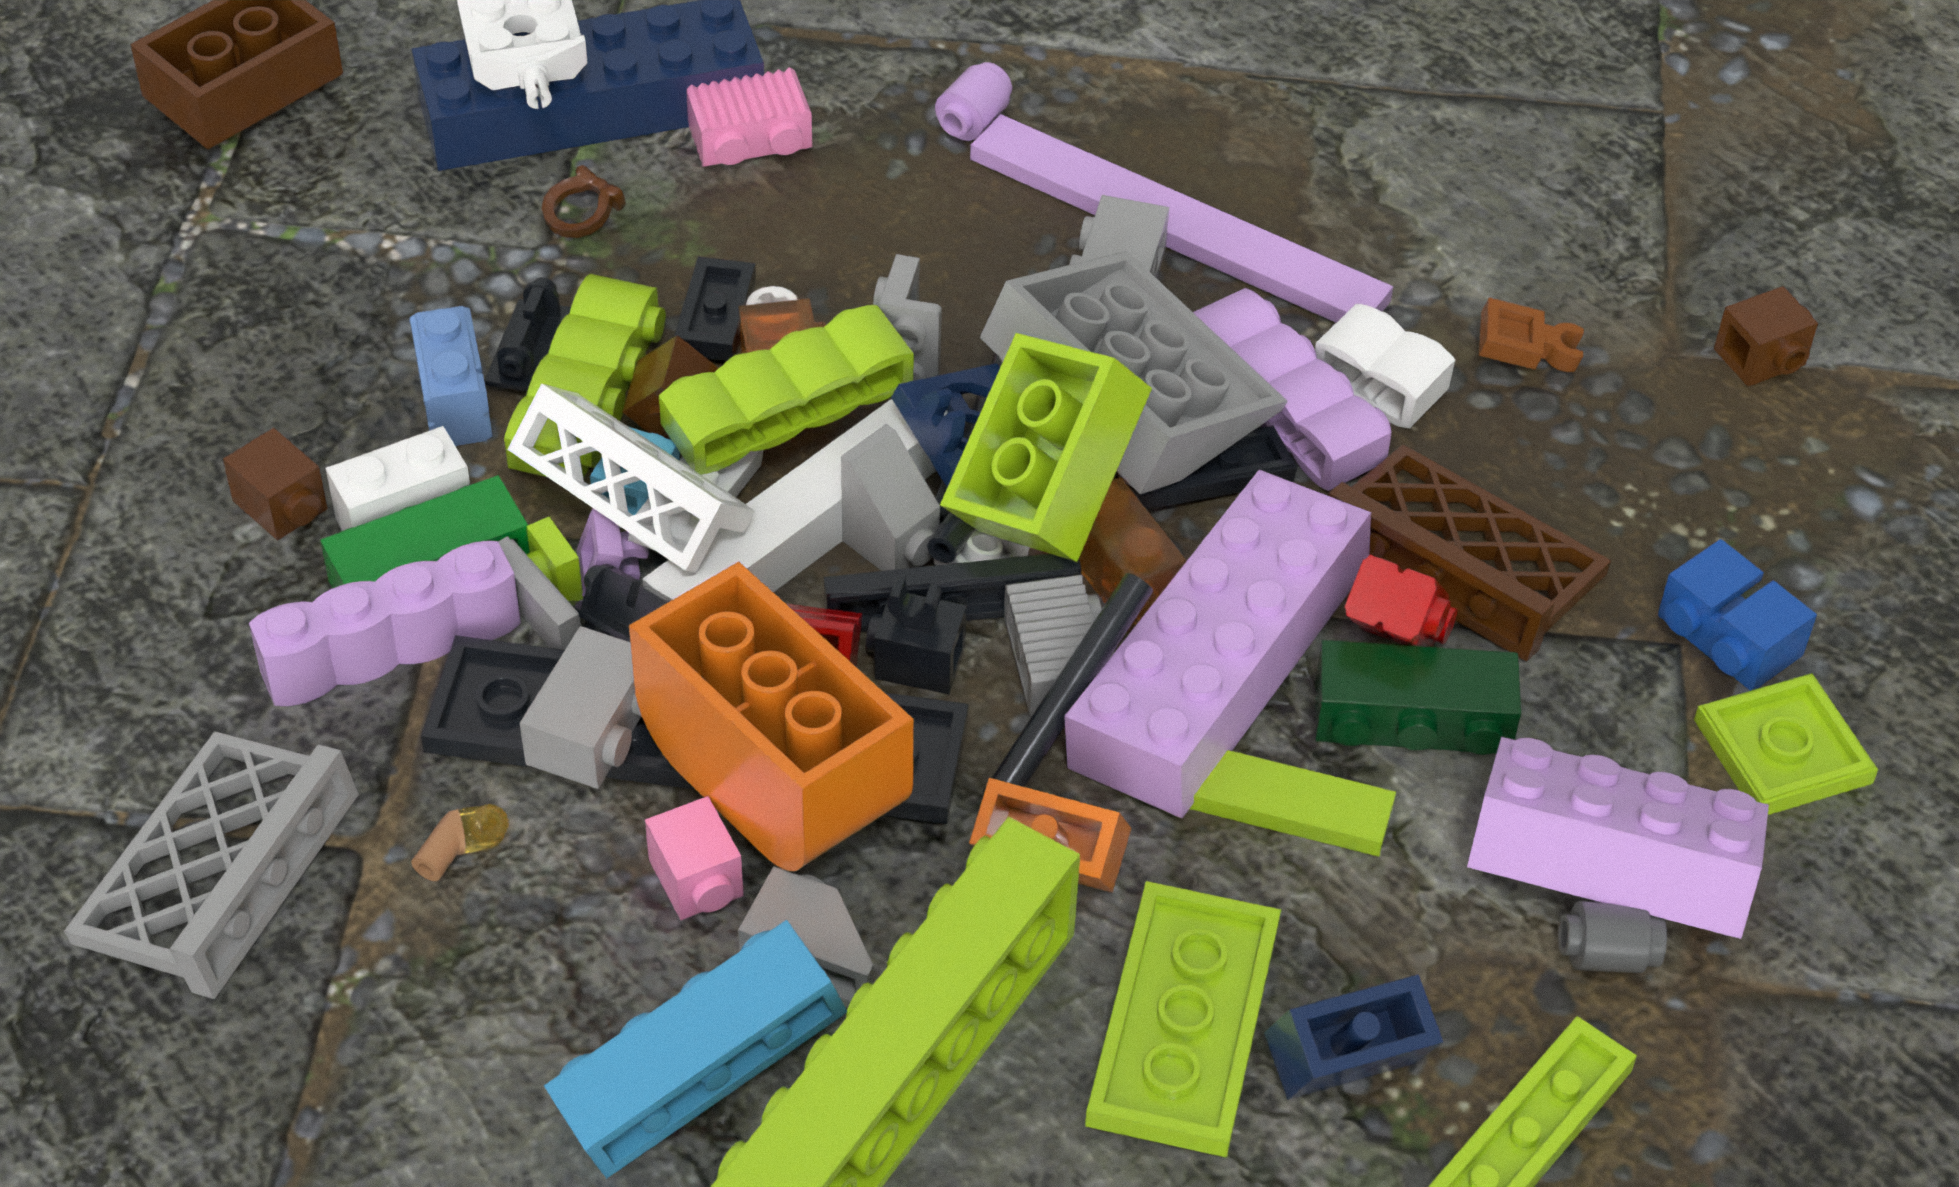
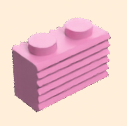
M790 67L785 72L778 69L774 74L767 71L763 76L756 73L752 78L745 75L741 80L734 77L730 82L726 79H723L720 83L713 80L709 85L702 82L698 87L691 84L686 89L689 129L692 138H694L702 167L718 164L735 165L746 159L773 154L790 155L801 149L812 148V114L796 72Z

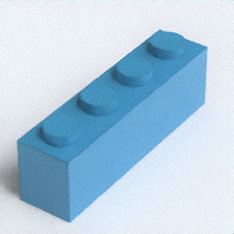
M785 920L772 930L762 931L752 936L743 945L740 952L712 971H705L692 977L683 986L680 993L652 1012L642 1013L632 1018L625 1024L620 1034L592 1053L583 1054L572 1059L563 1067L560 1074L545 1084L544 1087L586 1153L607 1179L847 1013V1009L827 974L790 923Z

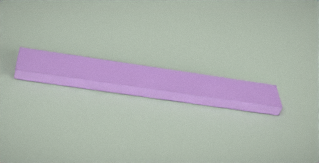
M1000 114L971 144L970 160L1093 215L1096 214L1102 195L1169 207L1167 248L1335 323L1355 304L1371 306L1383 312L1391 302L1393 286L1004 115Z

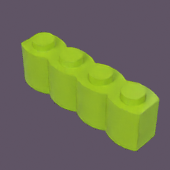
M589 274L585 277L575 295L570 313L564 317L553 337L549 353L541 360L532 377L527 395L519 402L509 421L504 437L508 468L547 477L507 450L541 384L578 393L617 420H621L625 405V393L631 384L637 361L646 356V351L651 342H659L664 331L666 312L664 308L659 307L657 288ZM549 418L547 419L533 448L544 455L562 449L557 423ZM576 437L577 444L583 442L581 439ZM596 450L579 456L583 477L589 467L595 468L600 461L602 454ZM564 462L558 464L565 469Z
M866 305L855 309H847L836 315L825 327H814L785 335L770 350L765 349L741 353L731 357L715 372L685 376L674 381L659 395L661 425L691 469L700 475L712 473L734 464L750 451H761L778 446L795 437L805 428H814L832 423L846 416L859 405L874 404L892 397L898 384L913 381L914 353L878 305Z

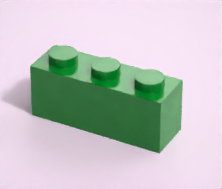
M499 475L320 539L328 581L332 589L352 582H375L394 568L419 561H438L448 552L474 542L500 541L508 536L510 540L513 539L525 554L530 553L526 527L528 524Z

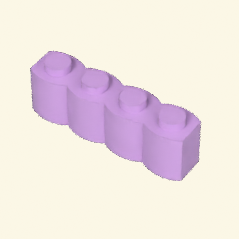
M1244 288L1193 312L1287 400L1284 409L1263 423L1261 427L1274 425L1288 452L1292 453L1300 468L1319 487L1330 491L1341 482L1346 483L1374 469L1388 457L1392 432L1385 414L1361 397L1355 396L1350 381L1342 372L1336 371L1328 363L1317 359L1315 349L1309 339L1304 335H1299L1291 327L1282 324L1276 308L1270 301L1264 300L1254 291Z
M480 541L460 546L442 556L438 561H419L399 566L388 571L375 582L360 581L340 585L323 593L313 602H293L276 606L256 616L249 622L260 673L274 706H293L315 700L331 691L336 685H355L375 680L392 671L398 664H418L442 657L450 652L455 635L487 640L497 639L514 630L521 623L514 572L499 542Z

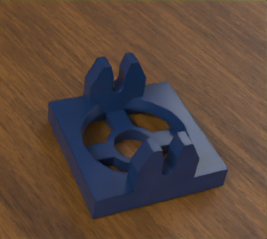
M997 363L898 384L891 397L947 488L968 442V439L963 437L965 422L976 424L980 412L969 408L962 395L972 393L987 399L1000 370Z

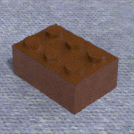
M212 0L130 44L142 96L207 149L227 140L343 74L335 22L306 0Z

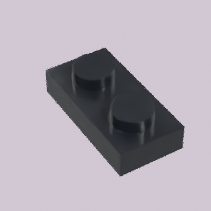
M698 256L674 337L678 335L707 359L728 361L731 357L735 356L747 314V299L753 293L756 283L755 263Z

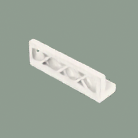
M541 384L507 449L685 571L697 572L719 528L744 533L755 513V510L578 393ZM549 418L558 425L562 449L544 455L533 448ZM576 437L581 439L583 442L577 444ZM597 450L602 454L606 479L588 485L583 480L579 456ZM564 462L565 469L558 464ZM620 466L626 469L627 472L621 474ZM642 480L647 484L651 509L632 515L628 512L624 486ZM608 492L609 498L604 496L602 493ZM665 496L673 502L666 504ZM687 510L700 520L685 549H682L673 542L669 516ZM653 522L655 530L647 525V523Z

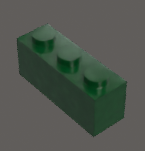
M1322 640L1315 680V742L1340 743L1346 746L1405 747L1410 750L1465 751L1487 755L1497 754L1501 737L1512 740L1516 738L1521 717L1518 653L1334 640Z

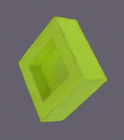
M547 517L526 526L530 553L526 555L567 601L582 600L583 591L579 557L552 519Z

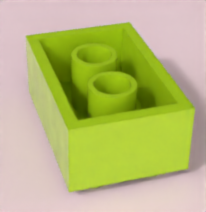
M1015 333L940 506L981 533L1077 562L1152 387L1113 357Z

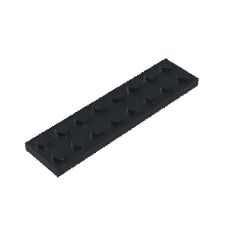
M455 635L421 734L424 753L532 767L525 763L520 722L565 650ZM885 693L913 718V790L906 801L884 815L948 824L968 724L969 704ZM641 716L632 732L630 749L624 762L619 767L612 766L606 777L696 790L674 769L662 754Z

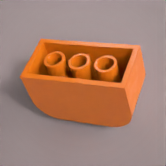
M739 561L629 625L636 699L642 718L654 742L674 769L703 797L709 796L715 809L776 866L787 871L799 870L910 797L913 790V718Z

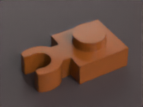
M1489 297L1481 311L1479 356L1534 370L1542 358L1560 371L1575 372L1583 358V351L1576 349L1584 335V329L1576 324L1566 322L1555 326L1545 324V311Z

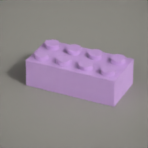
M1501 737L1485 792L1467 867L1602 903L1647 910L1651 916L1741 939L1762 869L1769 805L1756 802L1753 797L1738 790L1722 789L1717 792L1689 785L1684 779L1671 773L1653 772L1646 774L1622 768L1617 762L1604 756L1586 755L1579 757L1555 751L1550 745L1537 739L1519 738L1512 740Z

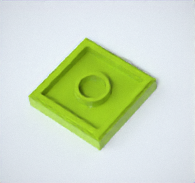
M1813 673L1703 704L1697 708L1694 721L1739 791L1750 795L1756 802L1768 804V815L1874 783L1878 768Z

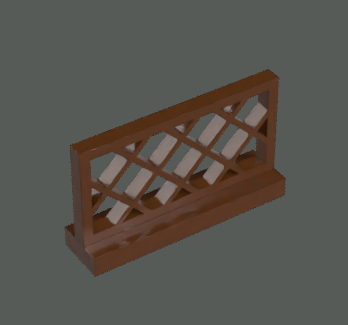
M1401 445L1352 487L1341 482L1328 493L1329 497L1371 512L1369 555L1395 563L1403 571L1408 568L1435 578L1449 594L1451 607L1458 609L1457 622L1507 651L1518 653V657L1525 661H1528L1540 650L1545 633L1607 575L1612 561L1405 445ZM1403 469L1423 480L1425 484L1399 483L1396 474ZM1377 501H1390L1393 510ZM1405 502H1432L1435 512H1408ZM1447 503H1464L1475 509L1477 513L1450 512ZM1428 530L1442 531L1444 539ZM1457 531H1483L1487 542L1460 541ZM1500 532H1516L1527 538L1529 542H1503ZM1481 560H1494L1497 569ZM1510 561H1536L1540 572L1514 571ZM1552 561H1568L1584 571L1556 572ZM1534 590H1547L1550 599Z

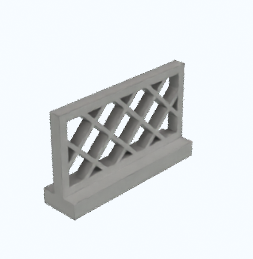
M214 731L66 927L64 933L70 944L184 977L192 993L215 999L358 797L359 793L341 750L318 744L311 755L307 756ZM224 757L246 763L247 769L210 782V775ZM287 774L295 775L285 790L265 797L262 787L263 783ZM253 787L257 801L222 814L219 813L217 800ZM204 805L208 806L211 818L177 831L173 830V825L181 814ZM263 819L249 840L229 847L226 837L227 832ZM214 837L217 838L220 851L183 864L179 850ZM170 854L173 869L136 882L135 876L145 863ZM226 870L212 891L192 898L189 883ZM179 887L183 902L145 916L142 901ZM132 906L135 917L134 921L108 931L97 928L107 914ZM188 921L187 926L170 949L153 945L151 935Z

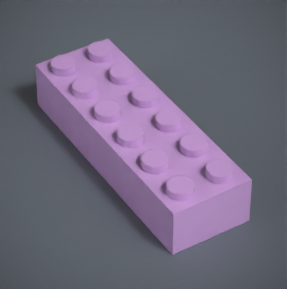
M1258 470L1064 716L1067 768L1183 818L1194 803L1195 793L1227 750L1232 751L1352 589L1363 559L1369 556L1371 512Z

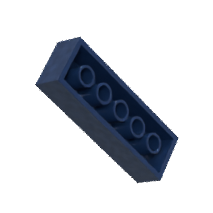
M697 0L577 20L580 34L585 37L587 64L574 79L549 81L548 88L552 96L551 103L547 107L542 108L540 97L538 96L536 97L538 109L528 105L526 91L521 89L520 86L491 90L475 80L465 39L452 42H437L428 46L411 48L418 98L438 171L689 127L686 89L691 84L698 87L702 82L709 85L713 80L720 83L723 79L730 82L734 77L741 80L745 75L751 78L756 73L761 76L764 75V62L741 1ZM519 32V33H515V34H513V35H514V36H525V35H529V34H531V33H528V32Z

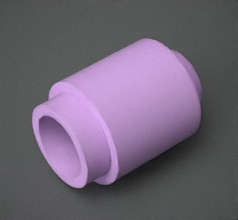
M984 62L967 68L936 101L935 112L942 128L949 135L961 140L971 141L978 138L1008 106L1012 93L1010 78L1003 69L993 63Z

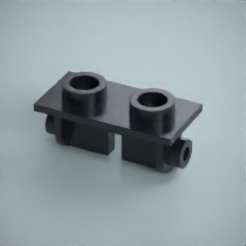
M540 277L526 285L523 291V299H518L484 380L485 385L528 391L539 363L549 353L553 337L560 323L570 313L571 307L560 305L556 285L550 279Z
M603 564L601 566L594 565L586 572L584 585L587 588L583 601L568 602L579 613V617L586 620L585 628L630 642L629 625L673 599L650 586H640L641 581L613 565Z

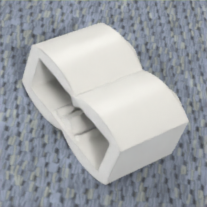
M1355 304L1315 345L1317 359L1328 363L1336 371L1342 372L1350 381L1355 396L1361 397L1373 407L1379 408L1390 423L1402 428H1411L1449 389L1455 363L1454 357L1439 342L1418 333L1405 332L1389 314L1363 304Z

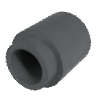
M1576 901L1571 914H1563L1560 919L1558 930L1559 950L1561 955L1570 957L1571 965L1575 970L1643 973L1647 967H1660L1664 961L1667 946L1666 922L1663 918L1651 916L1649 911L1596 901Z

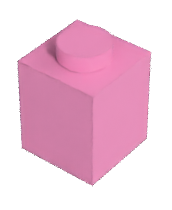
M709 796L645 819L649 861L680 920L701 912L709 913L720 910L732 900L744 896L741 855Z

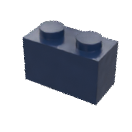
M1419 974L1289 1009L1264 1032L1287 1100L1413 1065L1443 1043Z

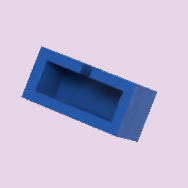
M1720 539L1669 574L1658 616L1668 624L1672 631L1685 637L1712 659L1721 671L1733 676L1747 689L1752 691L1762 686L1804 655L1817 614L1774 580L1747 599L1743 598L1741 594L1759 583L1764 572Z

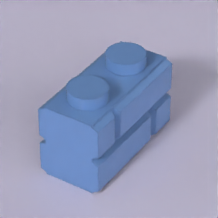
M458 306L415 313V315L409 318L429 431L444 426L455 446L487 441V439L493 436L487 392L470 308Z

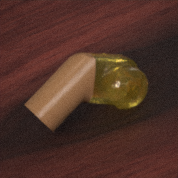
M494 804L461 808L448 812L412 859V867L425 879L431 881L440 880L457 855L488 850L503 841L509 828V819L506 812Z

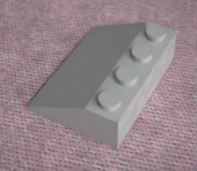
M1128 251L1007 280L980 335V338L998 355L1002 363L1015 333L1113 357L1152 387L1117 469L1121 480L1133 487L1139 494L1183 480L1281 412L1287 403V400Z

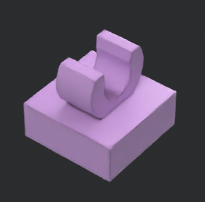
M593 507L576 549L580 564L582 596L585 595L587 588L584 585V577L592 566L611 564L639 580L638 558L647 559L649 555L647 547L628 541V531L620 533L619 525Z

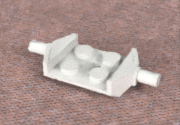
M457 0L474 79L491 90L520 86L521 89L526 91V100L530 107L538 109L536 97L539 96L542 108H545L552 100L548 88L549 81L574 79L587 64L585 37L580 34L572 0ZM519 32H528V33H531V34L525 35V36H514V35H513V34L519 33Z

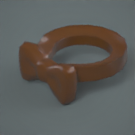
M581 165L576 169V176L561 180L549 189L543 198L541 208L547 226L555 234L565 238H579L592 234L601 228L609 218L612 206L617 211H620L625 206L626 201L619 187L608 184L605 179L598 178L586 166ZM587 190L599 195L597 210L586 221L576 224L565 223L556 217L557 206L567 196Z

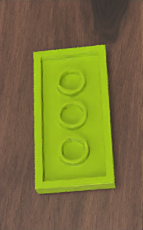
M1146 881L1086 1111L1085 1127L1227 1158L1279 927L1281 909Z

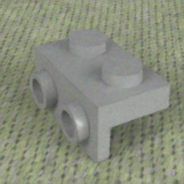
M896 254L889 277L880 276L877 281L873 305L879 306L914 353L913 381L940 375L942 308L937 304L919 301L920 258Z

